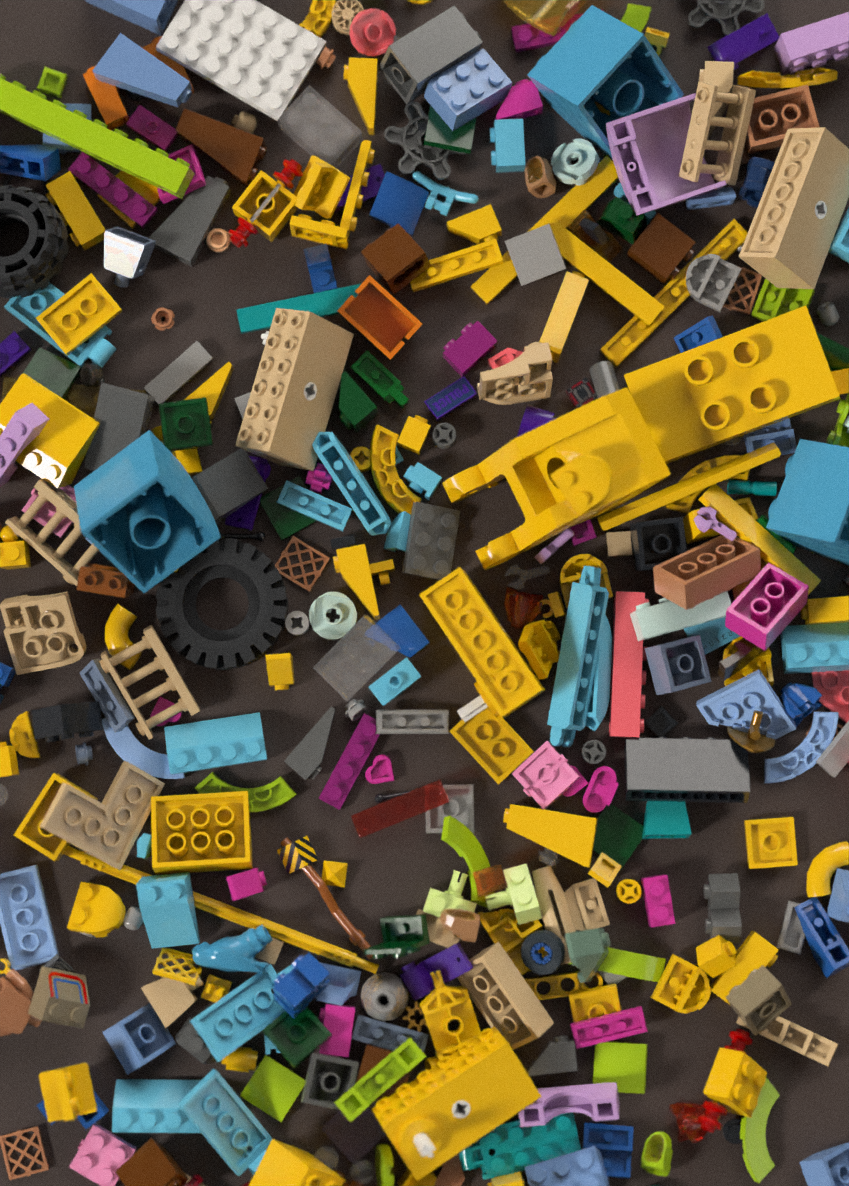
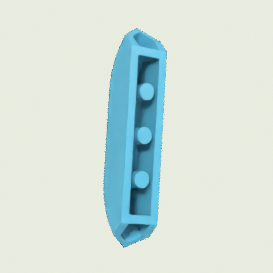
M318 432L312 446L352 509L372 536L386 534L392 524L391 520L355 462L332 432Z
M606 615L585 725L596 731L604 719L610 699L612 633Z

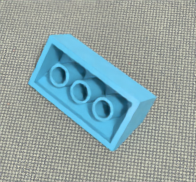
M849 622L786 626L780 633L784 674L849 670Z
M260 712L164 727L171 775L267 760Z
M116 1079L112 1132L201 1133L178 1105L201 1080Z

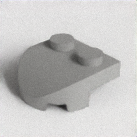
M708 254L696 258L689 265L686 272V287L694 300L721 312L742 268L721 259L719 255Z

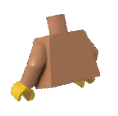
M0 959L5 964V969H0V974L4 973L6 975L0 978L1 1037L11 1035L12 1033H22L27 1023L38 1027L42 1021L28 1014L34 992L26 979L15 969H10L11 963L8 959Z

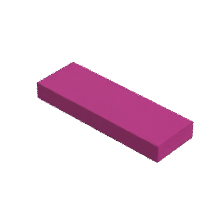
M641 1006L570 1023L576 1049L648 1032Z

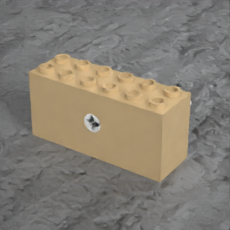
M825 127L790 128L787 130L744 244L739 246L737 250L740 252L739 258L777 288H815L849 198V149Z
M276 308L270 330L261 335V339H263L262 344L265 347L235 446L281 466L314 471L318 455L312 444L318 432H325L354 334L312 312Z

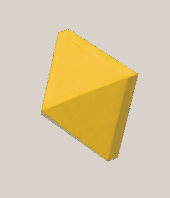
M324 860L321 878L326 885L345 887L348 863Z

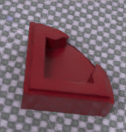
M195 1174L185 1186H199L204 1179L199 1174Z

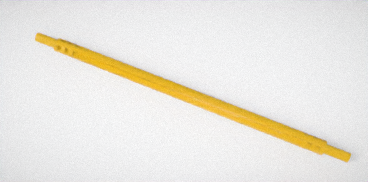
M70 846L63 853L66 856L81 861L83 865L135 885L142 877L152 876L126 865H123L121 870L115 869L87 852ZM193 891L195 908L247 928L256 929L260 925H264L271 937L351 968L356 966L374 974L377 972L378 964L357 957L356 953Z

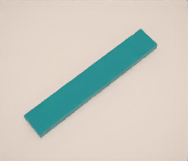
M361 284L236 309L241 334L270 328L276 308L309 311L320 317L339 314L337 310L351 295L355 298L358 296L355 290Z

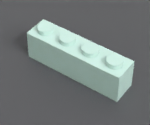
M725 591L710 600L696 605L694 608L685 610L670 600L662 598L658 600L659 604L650 606V602L636 606V611L630 613L639 642L726 617V609L731 605L728 591Z

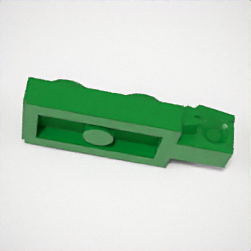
M367 350L350 367L384 401L386 400L390 404L394 400L402 409L409 403V399L402 393L405 388L401 385V382Z

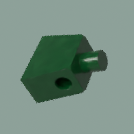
M618 197L608 202L596 222L632 245L647 226L645 214L637 216L631 205Z

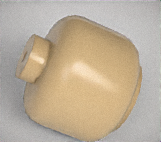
M245 111L240 112L238 116L235 115L232 120L235 128L251 134L254 132L257 124L256 117Z

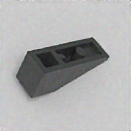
M332 706L284 760L287 765L306 781L309 777L314 780L322 771L320 765L324 759L336 712Z

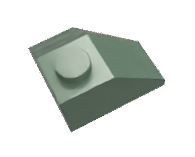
M604 928L565 934L572 965H575L581 971L577 973L580 983L591 982L609 953L610 938L608 933L604 932Z

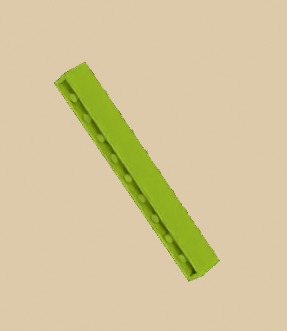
M0 74V113L176 197L183 198L195 174L189 168L190 164L180 158H177L176 161L170 159L167 152L159 148L153 151L148 148L149 145L146 142L137 138L135 141L127 138L128 135L119 129H115L113 132L107 129L108 125L102 121L95 119L92 122L86 119L87 115L81 111L74 109L71 112L66 109L67 106L57 100H54L52 103L46 100L44 94L33 90L31 93L25 90L26 86L15 80L10 83L5 80L6 77Z

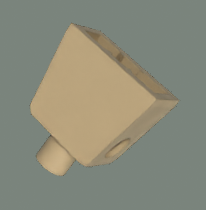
M195 973L190 975L191 978H195L196 976ZM200 975L195 986L163 977L143 986L141 989L166 1028L198 1000L193 991L202 986L204 982Z

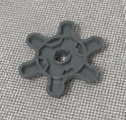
M697 0V8L689 14L688 23L694 28H699L707 20L714 19L721 23L722 32L727 36L740 29L737 21L739 13L742 11L760 13L765 3L764 0Z
M412 101L405 106V114L409 119L408 124L402 128L395 126L387 127L384 131V138L390 144H397L403 147L405 155L398 162V168L403 174H410L418 165H424L432 168L436 178L446 179L451 173V168L447 163V156L452 153L461 155L466 153L427 145L423 146L421 139L425 137L428 116L423 112L422 106L418 102Z

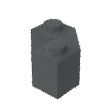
M738 873L708 874V884H704L703 893L704 899L708 901V919H705V933L710 934V939L720 935L732 943L741 942L742 923L739 911L741 891Z

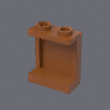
M88 563V567H80L77 590L123 598L134 593L135 584L117 567L96 563Z

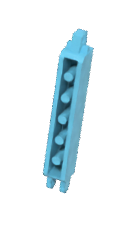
M584 566L579 583L572 582L547 725L552 726L550 743L553 746H560L562 744L564 747H570L574 742L576 730L581 731L586 725L609 596L607 588L600 587L601 568Z

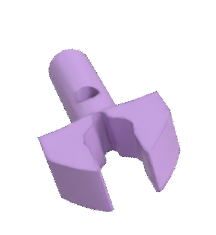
M702 507L697 511L700 515L694 518V522L700 531L705 533L708 529H713L731 541L736 539V532L717 521L715 517L717 511L712 507Z
M566 529L535 556L536 560L542 564L550 558L559 547L574 536L572 529Z

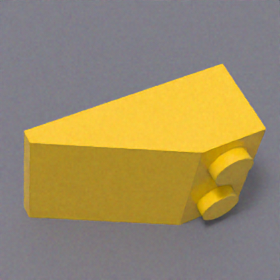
M365 544L337 549V556H333L336 573L341 572L344 581L375 620L380 619Z

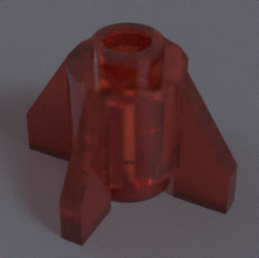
M507 587L504 605L507 621L511 622L510 625L515 628L524 629L528 623H531L541 612L543 595H531Z
M677 1102L669 1105L670 1111L676 1117L679 1128L677 1138L679 1142L690 1139L694 1144L702 1141L708 1131L700 1127L701 1123L697 1121L699 1116L705 1115L706 1109L703 1107V1103L688 1104Z

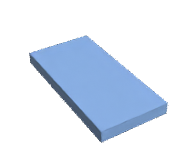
M38 865L0 874V925L11 969L15 970L47 963L56 954L59 955Z

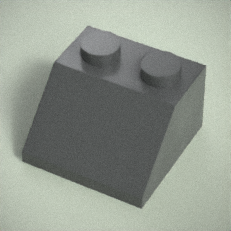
M312 1053L301 1102L340 1110L334 1102L354 1085L359 1062Z

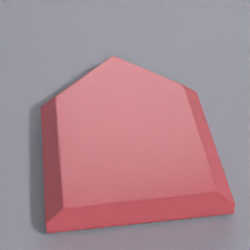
M849 670L812 672L813 687L822 695L818 701L831 712H839V718L847 723L849 721Z

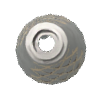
M382 972L376 973L367 979L362 987L360 998L362 1007L369 1016L380 1021H390L402 1015L408 1004L409 994L401 978L392 973ZM381 996L388 997L389 1002L387 1005L379 1003Z

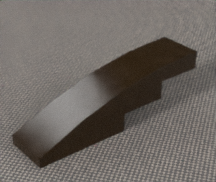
M745 638L740 639L734 643L732 655L720 661L718 675L723 681L727 680L747 666L763 649Z

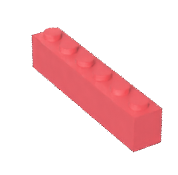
M616 591L614 593L609 737L639 738L640 733H644V719L640 718L641 709H645V695L641 694V686L646 684V671L642 670V661L647 660L645 652L647 647L643 646V640L638 642L630 613L636 611V606L649 602V599L645 598V593Z

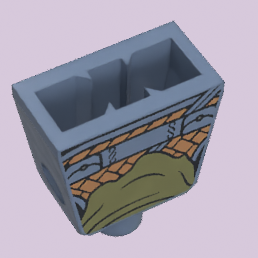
M118 226L105 231L104 268L116 273L114 281L116 286L128 287L129 279H134L144 274L156 243L155 240Z

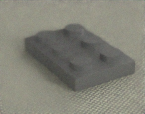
M413 502L402 573L441 580L451 573L461 511Z

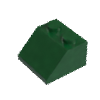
M344 371L341 375L340 422L348 431L353 429L357 433L378 415L377 407L348 373Z

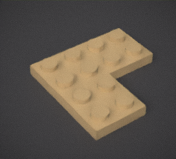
M123 761L102 803L71 785L62 783L40 827L115 869L121 870L151 812V797L159 796L165 783L131 763Z

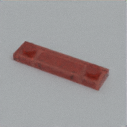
M440 779L351 815L359 838H362L450 801Z

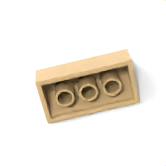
M499 942L469 959L473 969L457 977L462 986L467 989L469 996L490 1027H496L509 1043L512 1050L539 1038L554 1024Z

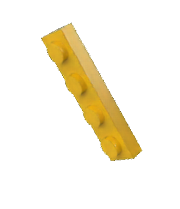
M493 239L429 260L431 267L412 280L410 284L413 292L504 263L497 240Z

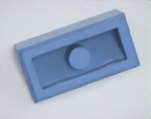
M731 187L720 188L716 191L685 200L686 209L692 210L732 205L736 199V194Z

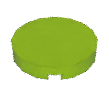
M378 1144L375 1150L378 1186H394V1176L391 1168L394 1163L391 1148L388 1144Z

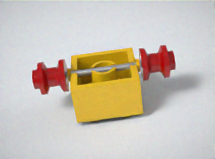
M285 159L282 162L284 169L281 173L274 172L273 176L277 182L261 170L233 205L232 209L234 215L238 217L239 226L236 230L230 229L228 234L231 236L229 240L238 248L249 245L247 238L250 234L257 235V233H260L272 242L298 209L295 206L297 196L285 188L287 187L292 190L294 187L293 179L303 176L302 166L294 159L290 161Z
M736 1029V1031H730L731 1045L719 1048L703 1091L712 1102L704 1101L705 1115L699 1116L697 1121L701 1123L700 1127L708 1132L714 1133L715 1130H721L722 1125L718 1121L720 1115H726L727 1112L751 1118L757 1106L762 1086L765 1084L767 1071L744 1051L746 1045H752L753 1039L749 1037L750 1033L745 1030Z

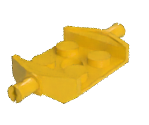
M438 970L430 974L435 986L434 990L419 1005L423 1011L434 1044L435 1054L438 1059H442L457 1052L462 1044L471 1042L479 1037L481 1031L467 989L459 986H446L441 972ZM457 1019L459 1020V1027L454 1031L448 1030L447 1025L449 1021Z

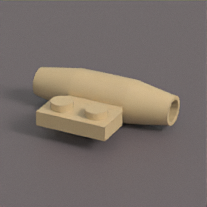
M551 866L534 870L532 872L535 893L545 930L555 933L564 944L565 957L561 965L571 963L565 937L566 933L610 925L597 881L593 878L571 885L564 892Z

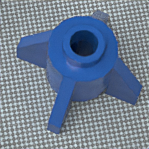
M790 682L781 690L782 695L780 699L787 713L796 723V727L813 710L823 706L818 701L822 695L816 688Z

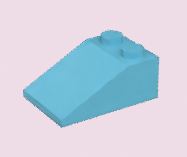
M190 872L142 877L136 886L140 911L151 948L199 944L200 939Z

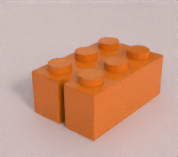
M369 275L355 290L358 296L355 298L351 295L337 312L391 360L405 344L402 338L404 337L409 340L421 327L422 323Z

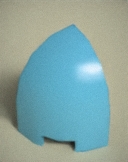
M406 511L399 513L390 525L384 549L393 552L398 549L405 552L411 515Z

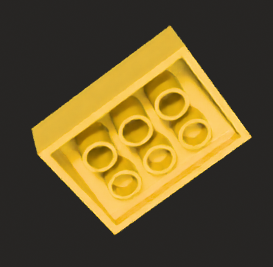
M23 373L0 404V435L16 411L33 403L49 418V421L41 433L24 448L16 461L57 489L70 485L77 474L100 423Z
M248 791L151 797L152 868L156 875L253 869Z

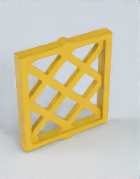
M162 947L152 974L195 986L202 967H194L193 964L195 962L191 954ZM166 954L169 958L162 959V956ZM182 958L185 962L179 964L177 959ZM172 961L175 965L168 966L166 962ZM162 964L165 968L158 969V965ZM189 966L192 970L185 971L183 967ZM178 968L181 973L175 974L173 969ZM195 973L196 976L191 978L189 974Z

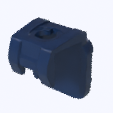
M758 157L749 159L746 177L738 198L746 200L751 207L758 208L775 162Z

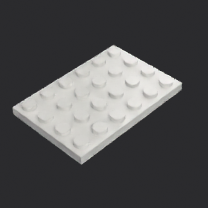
M185 0L156 45V51L279 122L325 47L326 41L256 0Z

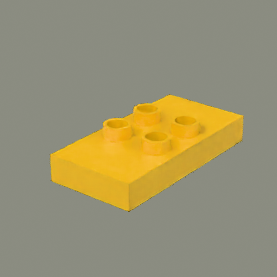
M806 306L624 375L629 391L665 464L840 399Z

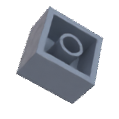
M700 635L645 648L656 695L671 693L711 682Z

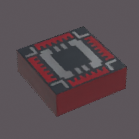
M586 377L566 389V393L577 409L598 399L595 390Z

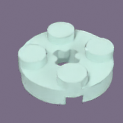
M573 139L572 143L568 145L563 143L555 150L551 158V165L559 181L566 184L583 185L595 172L600 158L589 141ZM577 158H579V161L576 164L572 165L570 163L572 160L575 161L577 160Z
M327 592L319 596L312 603L309 610V621L313 630L320 637L328 640H338L348 636L354 629L357 622V611L353 602L346 595L340 592ZM332 609H335L336 613L340 615V618L335 619L334 623H331L330 618L326 617V614L331 613Z

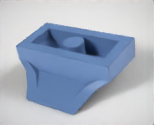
M319 962L330 973V978L328 979L329 986L316 997L317 1001L343 1006L350 997L356 996L361 975L360 970Z

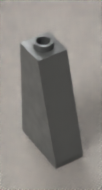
M208 176L205 179L206 185L194 190L149 237L156 241L155 249L193 267L206 242L208 233L213 229L231 194L230 187L227 186L228 183L219 177L213 179Z

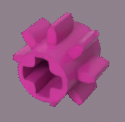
M318 463L314 471H308L306 484L311 485L310 491L321 494L323 489L329 490L333 478L324 464Z

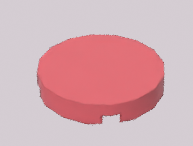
M368 8L360 11L353 18L350 25V39L358 52L365 56H380L385 54L388 46L394 43L396 28L393 19L388 13L379 9Z

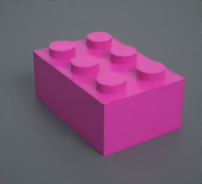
M768 562L726 609L725 627L766 651L807 604L809 586Z

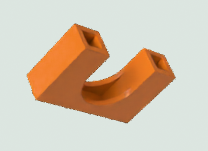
M162 36L153 39L151 44L144 47L140 46L190 81L182 65L156 51V45ZM93 66L83 76L105 123L108 125L107 128L113 130L126 124L129 117L119 97V87L96 79L92 71L95 68Z

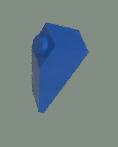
M44 145L0 146V173L47 181L61 171L58 148Z
M817 897L797 905L795 910L813 957L826 978L849 966V949Z

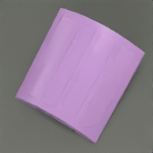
M696 93L606 123L608 142L615 169L624 193L637 216L716 191L727 185L725 180L715 183L711 174L700 173L698 182L679 177L691 120L689 104L695 100ZM703 156L702 164H707Z

